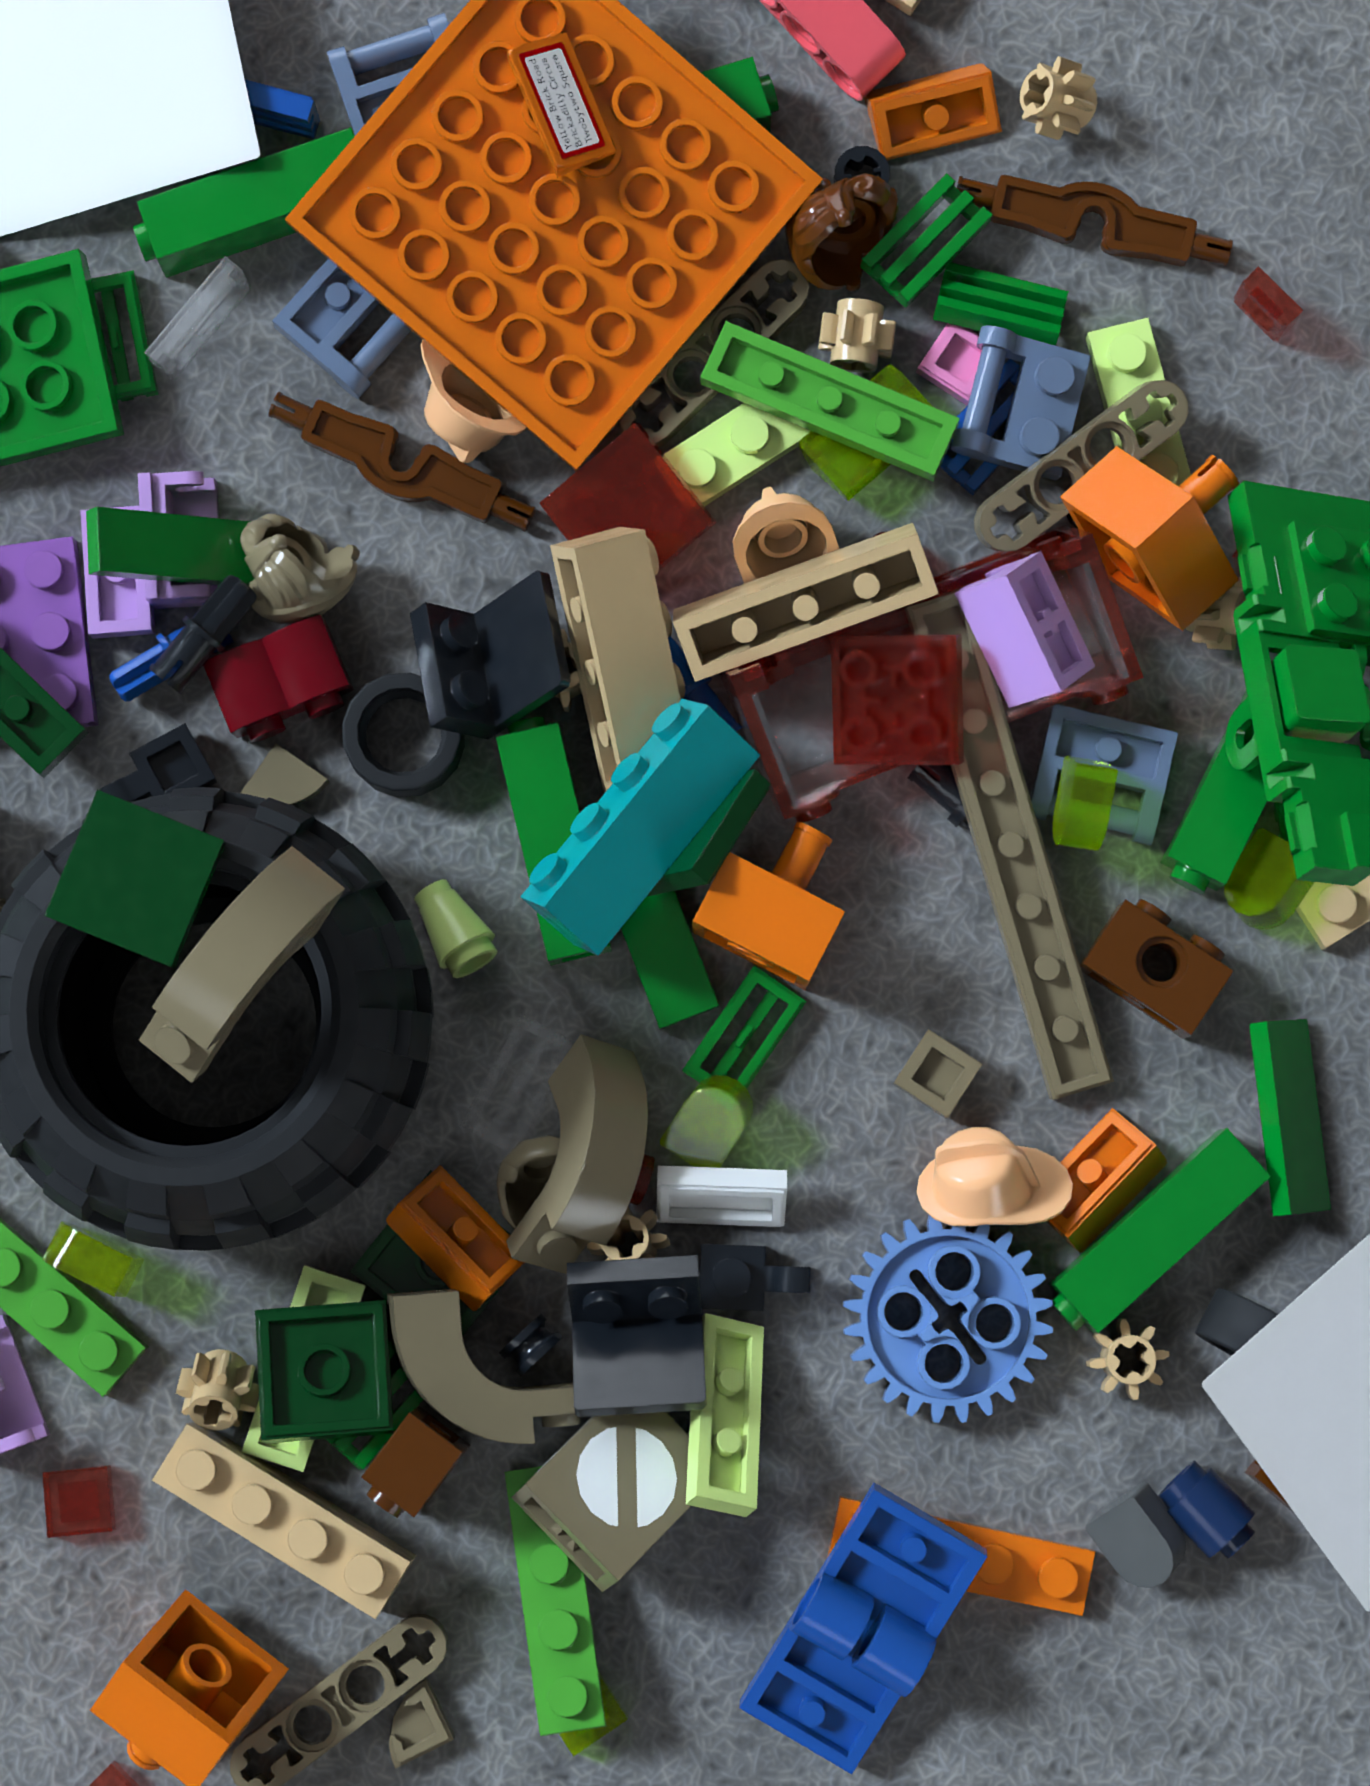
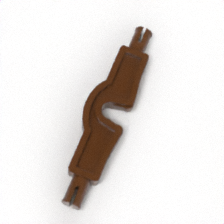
M1001 175L997 186L963 178V176H959L957 184L959 191L963 192L966 190L974 197L973 203L977 207L982 208L984 206L986 209L991 210L993 215L990 221L993 223L1023 229L1061 244L1073 242L1081 224V217L1088 212H1095L1104 221L1102 229L1103 239L1100 246L1102 251L1109 255L1149 259L1180 267L1185 266L1189 257L1222 264L1226 267L1231 254L1230 250L1232 249L1233 240L1195 233L1197 227L1196 220L1140 207L1121 190L1103 183L1075 182L1062 187H1055L1009 175Z
M278 392L274 398L278 406L274 404L270 406L269 417L276 418L302 430L301 438L307 445L356 466L371 486L391 498L406 502L432 500L481 523L488 522L490 516H493L522 529L524 532L527 531L530 525L529 519L509 510L530 519L535 514V506H530L503 494V485L499 479L460 462L457 458L435 445L427 444L423 446L420 455L415 458L413 465L407 471H395L391 468V461L396 451V444L399 441V433L389 424L350 413L323 400H317L312 408L283 395L281 392Z

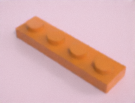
M839 1496L828 1556L861 1504V1500ZM932 1516L987 1549L988 1557L966 1592L1083 1616L1095 1556L1093 1549Z

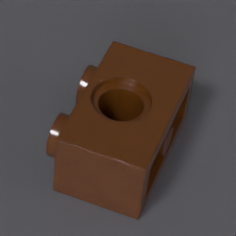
M1125 899L1117 906L1079 963L1081 971L1180 1038L1189 1037L1193 1034L1232 975L1233 970L1221 963L1225 954L1209 941L1195 934L1188 941L1167 926L1172 919L1158 907L1143 899H1139L1136 905ZM1148 948H1160L1170 955L1173 961V972L1167 981H1155L1144 972L1142 957Z
M417 1407L408 1413L361 1476V1478L372 1485L367 1492V1496L394 1517L398 1518L405 1511L415 1517L427 1505L470 1447V1444L423 1408Z

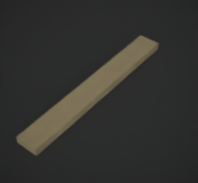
M954 593L905 608L906 616L1049 1099H1059L1114 1082L996 680Z

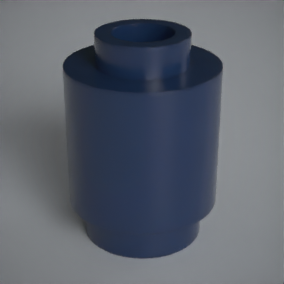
M1195 1460L1186 1466L1158 1495L1167 1505L1169 1515L1208 1558H1211L1219 1551L1227 1559L1230 1558L1255 1533L1247 1524L1255 1515V1512L1211 1467L1205 1471Z

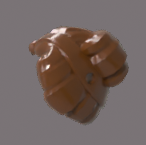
M864 173L852 178H843L831 184L829 179L822 177L823 181L819 187L804 201L785 225L789 253L803 277L817 288L839 290L846 286L848 291L856 292L861 286L860 279L863 274V269L860 267L861 258L865 257L892 229L899 211L898 196L896 190L879 176Z

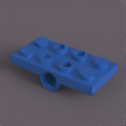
M874 1482L742 1695L739 1708L848 1773L853 1774L901 1696L904 1698L908 1696L924 1674L934 1653L938 1635L988 1557L987 1549Z

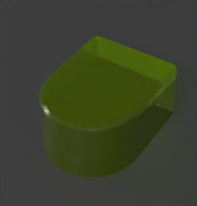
M1073 756L1064 757L1053 815L1052 833L1055 845L1092 851L1099 850L1105 838L1118 775V770L1104 761Z
M1259 828L1241 853L1224 886V895L1228 905L1246 925L1258 930H1267L1284 924L1294 914L1315 882L1297 880L1289 842L1264 828Z
M713 1075L703 1079L684 1101L661 1137L660 1145L693 1167L721 1168L749 1125L753 1115V1101L748 1090L738 1080L728 1076Z
M65 1221L60 1222L42 1258L53 1267L113 1297H126L144 1262L143 1258Z

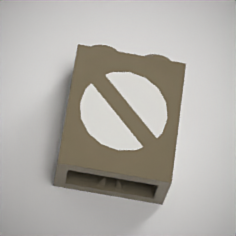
M670 1412L592 1416L511 1497L601 1592H604L618 1582L691 1507L686 1505L689 1432L686 1433L669 1415Z

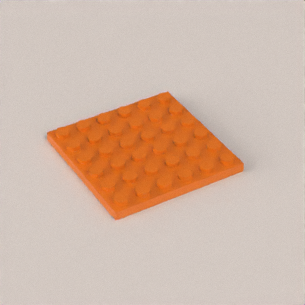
M470 0L288 214L285 221L506 412L521 422L527 430L570 467L577 471L785 227L804 201L819 187L823 178L618 0ZM566 32L616 153L557 178L507 59V50Z

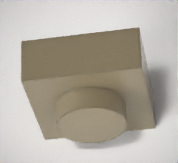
M928 1029L893 1082V1085L947 1119L983 1064Z

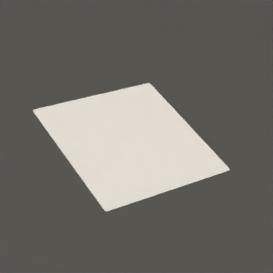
M0 0V237L253 160L260 156V148L228 0Z
M1370 1234L1202 1382L1203 1389L1368 1612L1370 1611Z

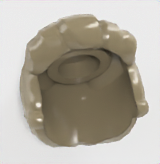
M266 514L257 520L248 522L241 533L240 542L246 555L244 560L255 578L249 584V587L257 595L256 602L252 605V608L263 618L271 622L280 624L296 623L319 614L322 616L343 599L350 591L357 577V563L355 561L360 556V550L355 545L348 544L345 547H335L329 552L323 537L295 525L293 521L284 516Z

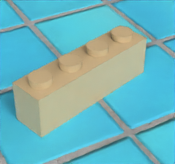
M910 523L673 609V625L694 681L697 682L938 595L939 593L914 524Z
M617 527L550 545L604 793L613 784L611 777L616 767L629 755L638 753L653 735L652 726L657 717L667 707L679 703L685 696L684 679L678 666L673 663L668 641L672 634L671 617L666 605L659 598L655 575L659 571V559L654 544L646 536L645 529Z
M194 1422L187 1423L152 1481L376 1619L384 1610L416 1555L264 1460L242 1453L243 1447L219 1432L202 1428Z

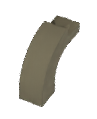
M291 846L266 867L237 896L192 949L152 1006L156 1013L139 1041L193 1083L207 1070L234 1025L258 992L296 951L317 934L346 888Z
M580 1034L548 1080L560 1116V1142L554 1167L540 1195L506 1241L512 1259L564 1274L567 1273V1263H574L589 1241L606 1246L616 1231L637 1184L645 1152L648 1127L647 1092L634 1052Z
M439 1289L387 1294L390 1334L400 1366L417 1393L447 1420L480 1437L513 1444H535L533 1417H542V1427H563L581 1424V1417H578L574 1410L573 1382L521 1387L505 1386L490 1381L475 1367L468 1356L463 1342L459 1291Z

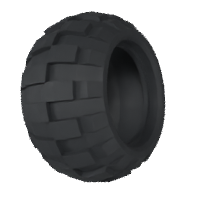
M193 787L173 789L169 794L153 796L131 803L227 842L192 926L214 923L237 896L266 867L291 846L346 888L317 934L291 956L309 984L316 1011L315 1041L308 1065L295 1087L276 1106L256 1118L236 1125L199 1127L185 1124L160 1113L140 1097L131 1086L119 1064L113 1039V1015L121 985L132 966L142 955L44 916L80 832V827L49 851L43 849L23 869L11 884L14 891L0 912V1143L11 1158H15L29 1176L43 1189L44 1195L81 1221H87L109 1233L123 1237L127 1241L151 1247L172 1250H222L279 1238L321 1218V1215L338 1205L357 1188H361L391 1154L390 1150L403 1131L413 1109H416L424 1088L430 1065L428 1058L431 1044L432 1017H434L433 992L429 969L426 966L420 942L414 930L413 922L403 903L388 881L353 843L351 844L339 833L315 819L314 816L270 797L265 799L248 794L227 792L222 788Z

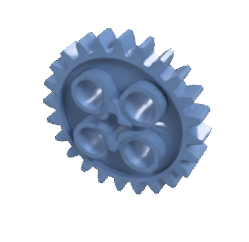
M928 1215L927 1232L920 1233L916 1225L910 1219L903 1221L905 1240L899 1243L894 1237L884 1232L880 1235V1238L887 1253L882 1258L866 1251L861 1255L872 1269L869 1277L850 1275L849 1280L863 1290L862 1298L843 1301V1307L860 1313V1322L843 1328V1333L849 1336L862 1337L864 1344L850 1354L851 1360L863 1361L871 1359L874 1365L866 1373L863 1380L866 1384H871L885 1378L889 1382L882 1397L886 1403H890L903 1392L908 1395L906 1401L907 1415L913 1416L919 1410L922 1403L925 1402L929 1403L930 1416L934 1423L940 1422L946 1406H953L959 1422L964 1423L967 1422L969 1403L976 1402L982 1412L990 1416L993 1414L990 1395L997 1392L1006 1400L1014 1402L1016 1397L1009 1382L1014 1377L1029 1383L1035 1380L1031 1372L1023 1364L1027 1357L1046 1360L1047 1354L1033 1344L1034 1336L1053 1333V1327L1036 1321V1312L1053 1306V1301L1045 1298H1034L1032 1289L1040 1285L1046 1277L1042 1273L1024 1274L1022 1268L1033 1255L1030 1250L1019 1252L1013 1256L1007 1253L1013 1238L1011 1232L1003 1233L993 1242L988 1239L990 1225L976 1226L973 1232L966 1231V1226H950V1229H943L941 1222L934 1220ZM951 1252L962 1255L970 1267L968 1281L957 1290L945 1289L936 1278L935 1269L937 1262L942 1256ZM919 1270L944 1304L949 1306L956 1305L957 1303L961 1304L963 1311L957 1317L958 1323L985 1354L986 1359L984 1363L976 1364L951 1330L946 1328L939 1329L938 1331L934 1330L932 1323L938 1318L937 1311L911 1281L909 1276L911 1271ZM906 1292L917 1300L920 1314L917 1322L912 1327L906 1330H897L888 1324L884 1309L886 1302L891 1296ZM989 1304L1002 1306L1007 1311L1010 1319L1008 1332L997 1341H986L979 1335L976 1329L978 1313ZM940 1344L952 1346L959 1356L960 1365L958 1371L952 1378L946 1381L933 1380L925 1369L927 1353L933 1347Z

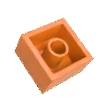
M1116 446L1060 496L1106 577L1182 631L1239 581L1204 516L1222 498L1239 485L1233 471L1221 459L1217 460L1214 455H1210L1202 466L1182 484L1177 486Z
M797 821L794 831L772 872L764 870L729 852L692 921V933L806 990L845 913L844 910L806 890L827 847H830L833 840L821 831Z
M185 1589L122 1662L90 1711L129 1741L127 1753L137 1766L147 1770H156L162 1766L185 1785L201 1786L256 1716L289 1668Z

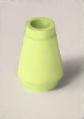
M446 879L426 886L415 896L414 900L419 907V912L440 968H448L454 978H461L479 970L496 956L497 949L492 943L495 934L461 896L451 888Z

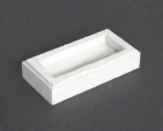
M658 1166L657 1222L765 1227L784 1226L787 1170Z

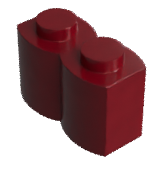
M320 614L288 625L261 639L225 651L208 659L203 665L230 733L236 738L248 735L250 743L259 742L283 732L286 729L283 720L295 714L306 711L308 717L313 719L338 710L345 705L342 696L354 690L326 620Z

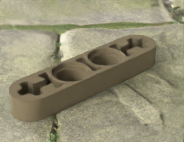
M778 259L760 267L694 332L619 421L621 434L627 443L636 449L646 451L660 448L670 441L719 393L708 387L695 393L684 392L674 382V372L678 366L689 361L699 362L705 366L719 337V328L725 321L733 318L743 319L751 325L754 333L773 340L802 312L806 306L809 284L794 262ZM773 278L781 284L789 278L794 282L791 291L794 300L790 303L783 298L775 300L766 309V318L773 322L769 326H765L757 310L744 302L751 298L755 307L758 308L769 296L770 286L767 281ZM659 384H663L670 398L685 408L681 412L676 413L674 406L670 402L658 416V423L661 427L659 431L654 433L651 429L645 428L638 433L633 429L636 425V415L633 411L638 407L646 412L653 410L662 401V393L655 390V388Z
M1166 380L1149 381L1134 388L1059 444L1053 451L1043 456L987 498L978 507L974 517V530L979 541L987 548L1000 552L1016 551L1026 546L1069 513L1063 502L1053 504L1042 497L1039 490V481L1041 475L1047 469L1053 466L1064 469L1069 474L1072 485H1074L1098 463L1091 455L1090 443L1097 431L1106 428L1119 435L1123 451L1137 460H1141L1177 433L1185 424L1188 416V401L1184 392L1176 384ZM1149 394L1155 399L1167 397L1171 404L1164 411L1168 421L1165 424L1160 420L1150 421L1137 429L1135 432L1144 438V442L1138 445L1133 429L1119 419V415L1125 411L1128 421L1136 420L1150 408L1146 399ZM1024 486L1029 502L1042 512L1044 516L1037 521L1034 512H1026L1013 523V528L1017 533L1013 539L1007 534L994 536L990 529L997 522L993 511L998 507L1003 512H1011L1024 504L1026 501L1017 495V491Z
M412 1614L402 1619L245 1737L233 1751L230 1760V1774L234 1783L237 1786L284 1785L435 1671L443 1662L448 1650V1635L444 1626L435 1617L426 1614ZM412 1628L419 1635L429 1630L435 1638L429 1647V1651L433 1656L432 1659L425 1662L419 1655L411 1657L399 1668L408 1678L402 1683H398L391 1664L377 1654L376 1651L383 1646H387L389 1655L392 1658L408 1643V1638L404 1633L406 1630ZM360 1666L376 1668L384 1679L385 1689L383 1694L373 1702H361L355 1699L349 1691L348 1678L350 1673ZM316 1705L322 1707L329 1713L332 1720L330 1735L320 1742L305 1740L296 1729L295 1719L297 1714L306 1706ZM280 1725L287 1743L303 1757L297 1762H293L291 1753L288 1750L277 1758L270 1767L275 1776L274 1778L268 1780L262 1773L256 1774L251 1778L245 1770V1767L251 1761L247 1750L254 1747L258 1753L263 1754L278 1744L281 1738L274 1734L272 1729Z

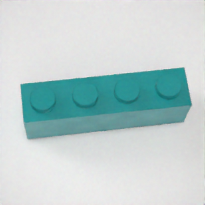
M682 698L679 703L667 707L653 723V735L639 752L629 755L616 767L611 777L613 784L597 803L588 805L576 816L570 828L572 834L556 853L543 858L533 869L529 878L531 884L520 897L573 945L599 956L760 757V754L707 704Z

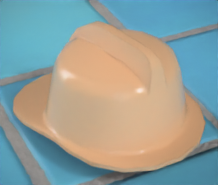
M422 340L420 345L422 358L432 382L424 408V416L430 428L449 444L460 462L470 463L481 452H486L495 447L505 435L516 436L525 431L526 427L506 412L450 362Z
M771 486L764 488L762 499L756 501L746 511L733 538L734 558L744 584L840 549L832 525L823 511L814 507L811 502L799 495L789 493L776 494Z
M971 1127L957 1131L948 1137L941 1146L937 1147L935 1159L928 1163L919 1176L917 1196L925 1212L934 1220L950 1226L1028 1225L1046 1222L1061 1214L1071 1201L1073 1183L1068 1170L1055 1157L1036 1148L1016 1146L1000 1131L988 1127Z

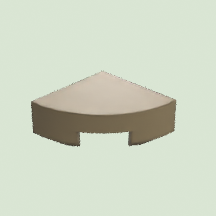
M275 743L245 785L241 794L265 799L270 797L289 805H296L314 798L330 781Z
M428 1678L420 1681L406 1694L393 1716L389 1749L395 1769L455 1739L453 1730Z

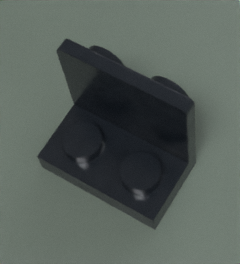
M538 570L533 572L474 614L427 602L410 613L431 728L490 739L570 685L571 680L550 575L546 572Z
M698 1255L567 1263V1288L572 1317L575 1414L578 1417L704 1409L707 1401Z

